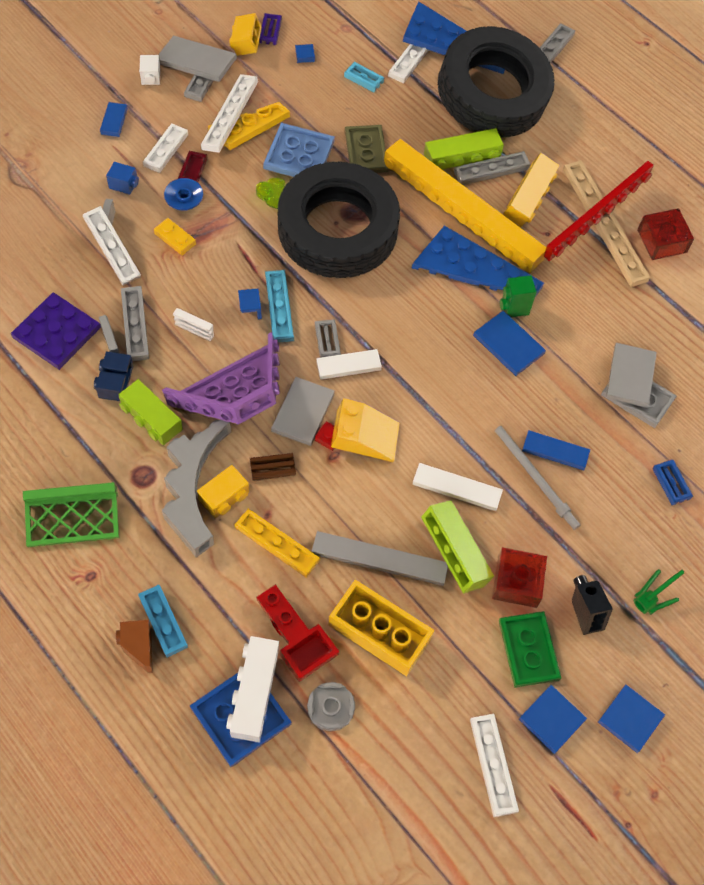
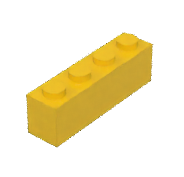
M540 153L530 165L502 215L519 227H522L526 222L530 223L535 216L534 210H537L543 202L541 197H544L550 190L549 183H552L558 174L555 172L559 165Z

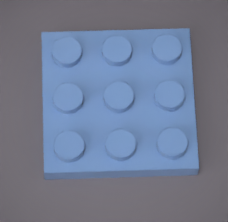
M281 123L263 163V169L294 177L306 168L320 163L323 164L327 162L335 136Z

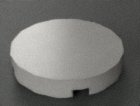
M335 682L323 683L312 691L307 704L308 715L313 724L321 730L330 732L341 730L353 718L355 711L354 697L342 684Z

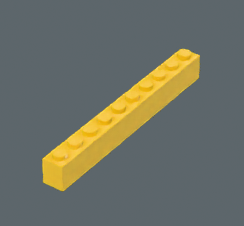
M402 139L396 141L385 151L384 162L388 169L393 170L403 180L414 186L416 190L422 192L432 202L442 207L445 212L450 213L461 224L471 229L474 234L479 235L490 246L495 247L506 258L515 262L519 268L530 274L544 261L546 247Z

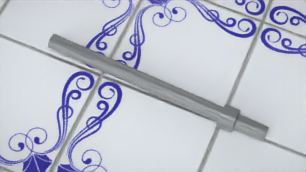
M502 426L496 428L495 432L556 507L558 515L561 518L564 517L573 530L579 528L581 524L572 515L571 508L567 503H563L504 428Z

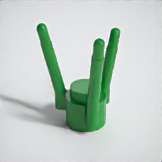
M658 569L643 588L634 595L636 598L633 601L639 611L644 614L648 612L652 615L655 611L678 602L679 598H674L657 605V595L682 576L684 570H680L656 590H649L647 592L648 588L661 573V570Z

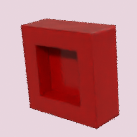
M326 421L315 436L316 442L332 451L335 449L331 447L334 425Z

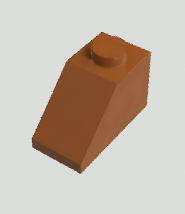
M149 619L120 622V630H116L117 645H121L123 652L146 672L153 673L152 632Z

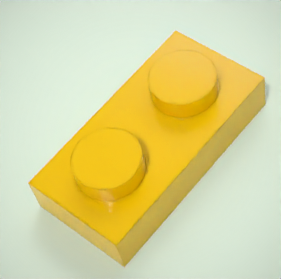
M169 218L154 228V234L181 256L196 245V239Z

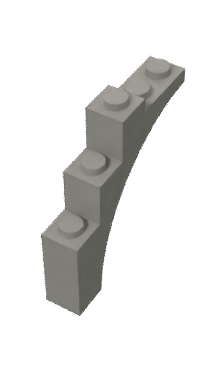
M221 419L213 421L207 429L196 433L191 440L183 435L180 438L173 439L167 446L168 456L178 468L169 471L164 478L167 489L176 500H171L164 506V509H162L163 517L195 557H198L214 545L213 535L203 522L197 506V484L201 469L209 454L221 440L231 433L230 422Z

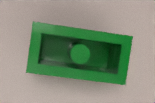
M532 275L507 279L506 286L503 287V297L500 299V308L510 317L530 314L537 293Z

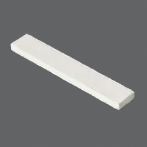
M240 74L201 143L202 150L220 153L258 83L256 76Z

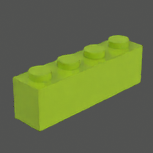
M494 128L425 142L424 157L443 170L501 157L504 144L497 129Z
M452 500L430 505L421 518L462 593L485 587L494 577V574Z

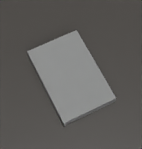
M616 343L613 351L606 398L648 407L657 352Z
M295 377L273 423L271 432L311 446L335 391Z
M652 381L648 407L612 399L608 400L655 428L677 396ZM608 384L601 393V396L606 398Z

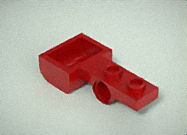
M276 584L256 597V600L270 618L277 633L281 637L283 636L288 645L280 649V656L299 682L339 655V650L320 624L309 630Z

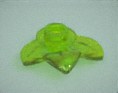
M270 178L267 182H259L255 189L256 195L261 200H265L268 206L278 209L279 198L285 187V180Z

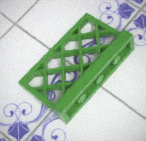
M115 483L23 491L26 546L35 547L119 538L118 492ZM112 499V508L106 514L97 507L103 500ZM80 502H87L92 506L84 516L75 510ZM64 504L69 509L61 518L51 512L57 505ZM41 506L46 512L38 520H35L31 516V507ZM94 510L104 516L96 526L87 520V517ZM71 512L81 518L73 528L64 522ZM50 514L58 521L50 530H47L40 523ZM107 519L113 524L114 533L104 534L98 528ZM83 522H86L93 528L85 536H81L76 532ZM60 524H63L70 530L64 538H57L52 534ZM38 526L47 532L41 540L32 541V532Z

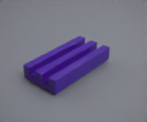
M264 14L259 43L266 41V44L273 42V45H277L282 15ZM268 18H270L271 21L268 29L267 36H264ZM275 19H277L274 36L271 37Z

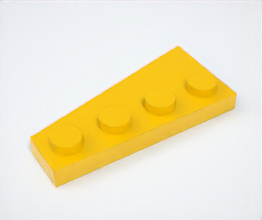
M280 102L257 109L256 113L241 114V118L237 120L224 146L229 150L236 148L289 118L290 111Z

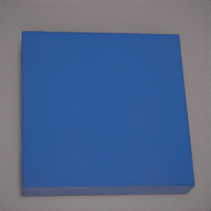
M625 684L598 723L638 753L665 714Z
M550 685L518 720L555 754L587 718L556 688Z

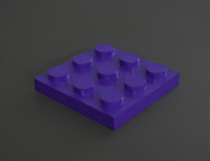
M52 292L11 332V336L60 370L101 328V325L98 321Z

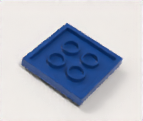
M238 673L190 705L191 710L230 768L292 725V722L270 692L260 743L232 738L230 729H226L229 714H234L235 705H232L234 690H239L241 682L237 681Z

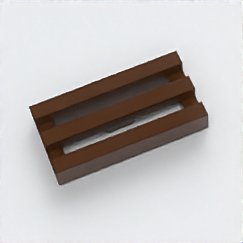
M293 453L250 458L252 481L296 476ZM290 467V469L256 473V471L276 470L277 468Z

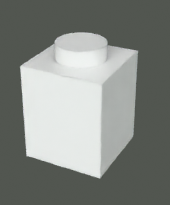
M140 55L139 72L141 84L160 85L161 68L159 55Z

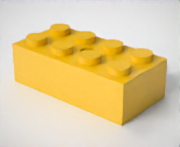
M354 580L332 611L328 626L406 677L431 641L435 631L357 580Z

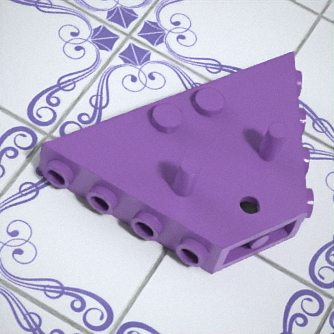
M270 332L268 334V345L181 391L167 387L162 389L167 405L240 424L276 404V395L280 394L279 384L276 382V380H280L279 370L276 367L280 365L279 356L276 353L280 351L278 340H274L273 333Z

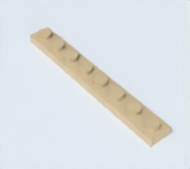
M582 161L564 165V173L586 211H588L603 196ZM606 213L595 226L630 287L648 282L650 279L649 274L613 213Z

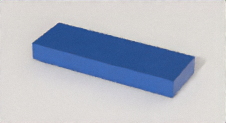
M528 430L522 452L584 471L590 449Z

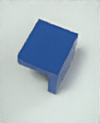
M259 288L238 290L241 313L257 312V319L261 320Z

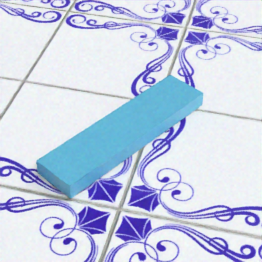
M285 270L265 271L274 340H278V343L294 341Z

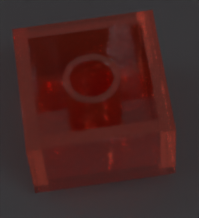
M679 208L644 215L637 229L651 260L687 253L694 241V237Z
M502 547L497 559L492 599L537 608L543 596L547 556Z

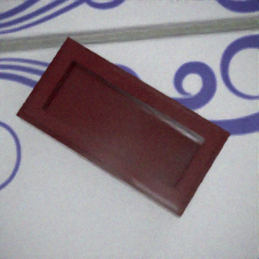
M189 150L178 179L188 178L199 182L208 159L207 154Z

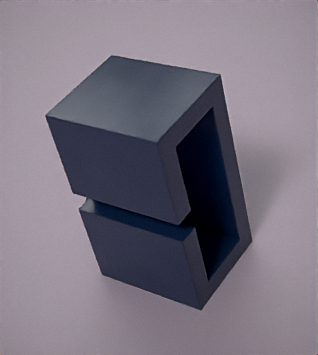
M106 351L104 359H101L99 363V377H95L94 389L97 391L98 398L120 401L118 394L128 387L134 367L131 355Z

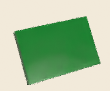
M545 612L499 618L498 621L514 688L561 680Z

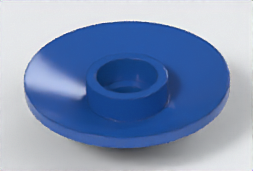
M180 178L166 186L164 198L166 203L176 210H190L201 203L203 189L198 182L192 179Z

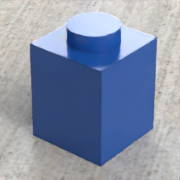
M113 162L106 175L109 189L126 194H131L139 183L136 168L118 162Z

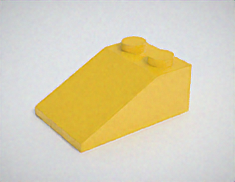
M343 398L337 409L331 447L394 462L400 423L364 403Z

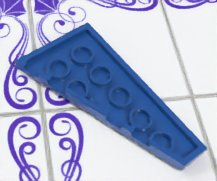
M418 1L404 34L403 42L446 55L447 49L453 40L466 32V30ZM494 65L479 66L501 74L505 72V69Z

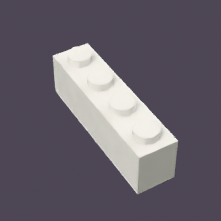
M251 636L249 644H244L242 658H246L244 667H239L237 681H241L239 690H234L232 705H235L234 714H229L226 729H230L232 738L260 743L279 653V641Z

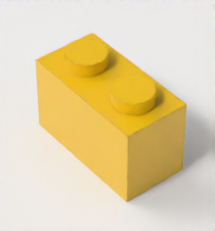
M256 13L235 17V22L232 26V36L229 42L237 56L257 53L262 26Z
M231 465L197 490L198 500L216 518L219 515L226 514L233 504L237 501H243L248 496L249 483Z

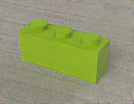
M139 379L118 394L121 409L126 414L130 413L139 427L142 428L144 426L148 430L149 436L155 442L158 440L164 446L183 430L181 419Z

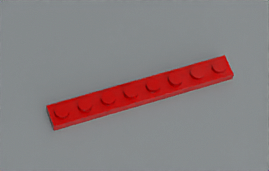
M649 161L645 162L547 245L544 258L551 261L555 256L559 257L568 245L572 246L580 235H585L593 224L597 225L606 213L610 214L618 203H623L630 193H635L640 184L648 182L651 178V171L654 165Z

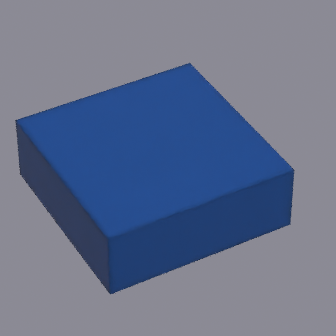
M313 44L295 45L297 63L315 62Z

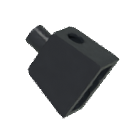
M585 575L577 576L573 580L575 590L572 604L582 633L586 635L606 629L613 608L598 581L588 582Z

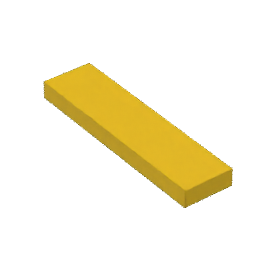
M249 508L234 525L241 533L306 578L320 561V557Z

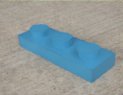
M160 584L139 593V599L166 658L187 649V642Z

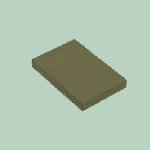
M382 125L345 127L349 163L361 165L375 173L388 172L384 162L386 150Z

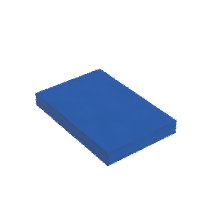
M504 311L489 320L473 334L515 376L546 352L536 340Z

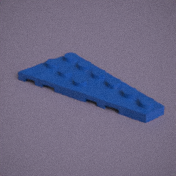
M445 225L412 264V269L419 270L421 268L429 270L431 274H444L450 279L479 286V284L489 286V289L495 291L497 289L503 290L508 278L530 276V274ZM532 276L537 296L543 288L544 282Z

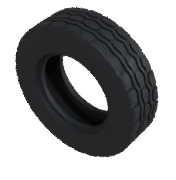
M484 26L468 30L453 40L447 49L440 68L437 85L444 107H446V110L457 122L475 132L496 128L502 138L522 134V132L528 131L539 121L553 94L555 79L547 56L532 40L513 30L495 26ZM480 65H494L503 68L517 79L522 94L511 99L491 97L476 87L470 77L469 70Z
M348 162L320 163L296 174L286 184L283 192H281L278 203V235L280 242L288 256L297 265L311 273L330 278L355 277L365 274L381 265L389 257L396 244L400 219L398 198L392 187L383 177L366 167ZM340 201L360 208L367 215L370 223L359 234L346 238H333L316 231L309 224L307 217L319 205Z

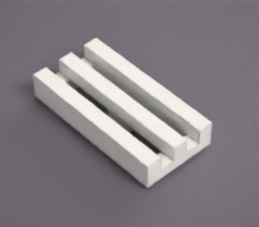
M176 308L173 313L176 326L206 340H212L214 337L213 324Z

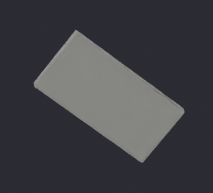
M173 36L159 53L160 65L217 82L221 81L237 59L236 53Z

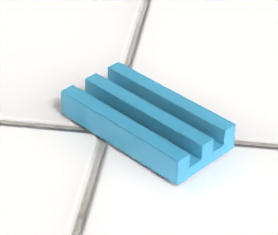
M353 62L344 72L345 78L373 93L376 91V88L380 87V83L383 84L384 82L383 76L356 62Z

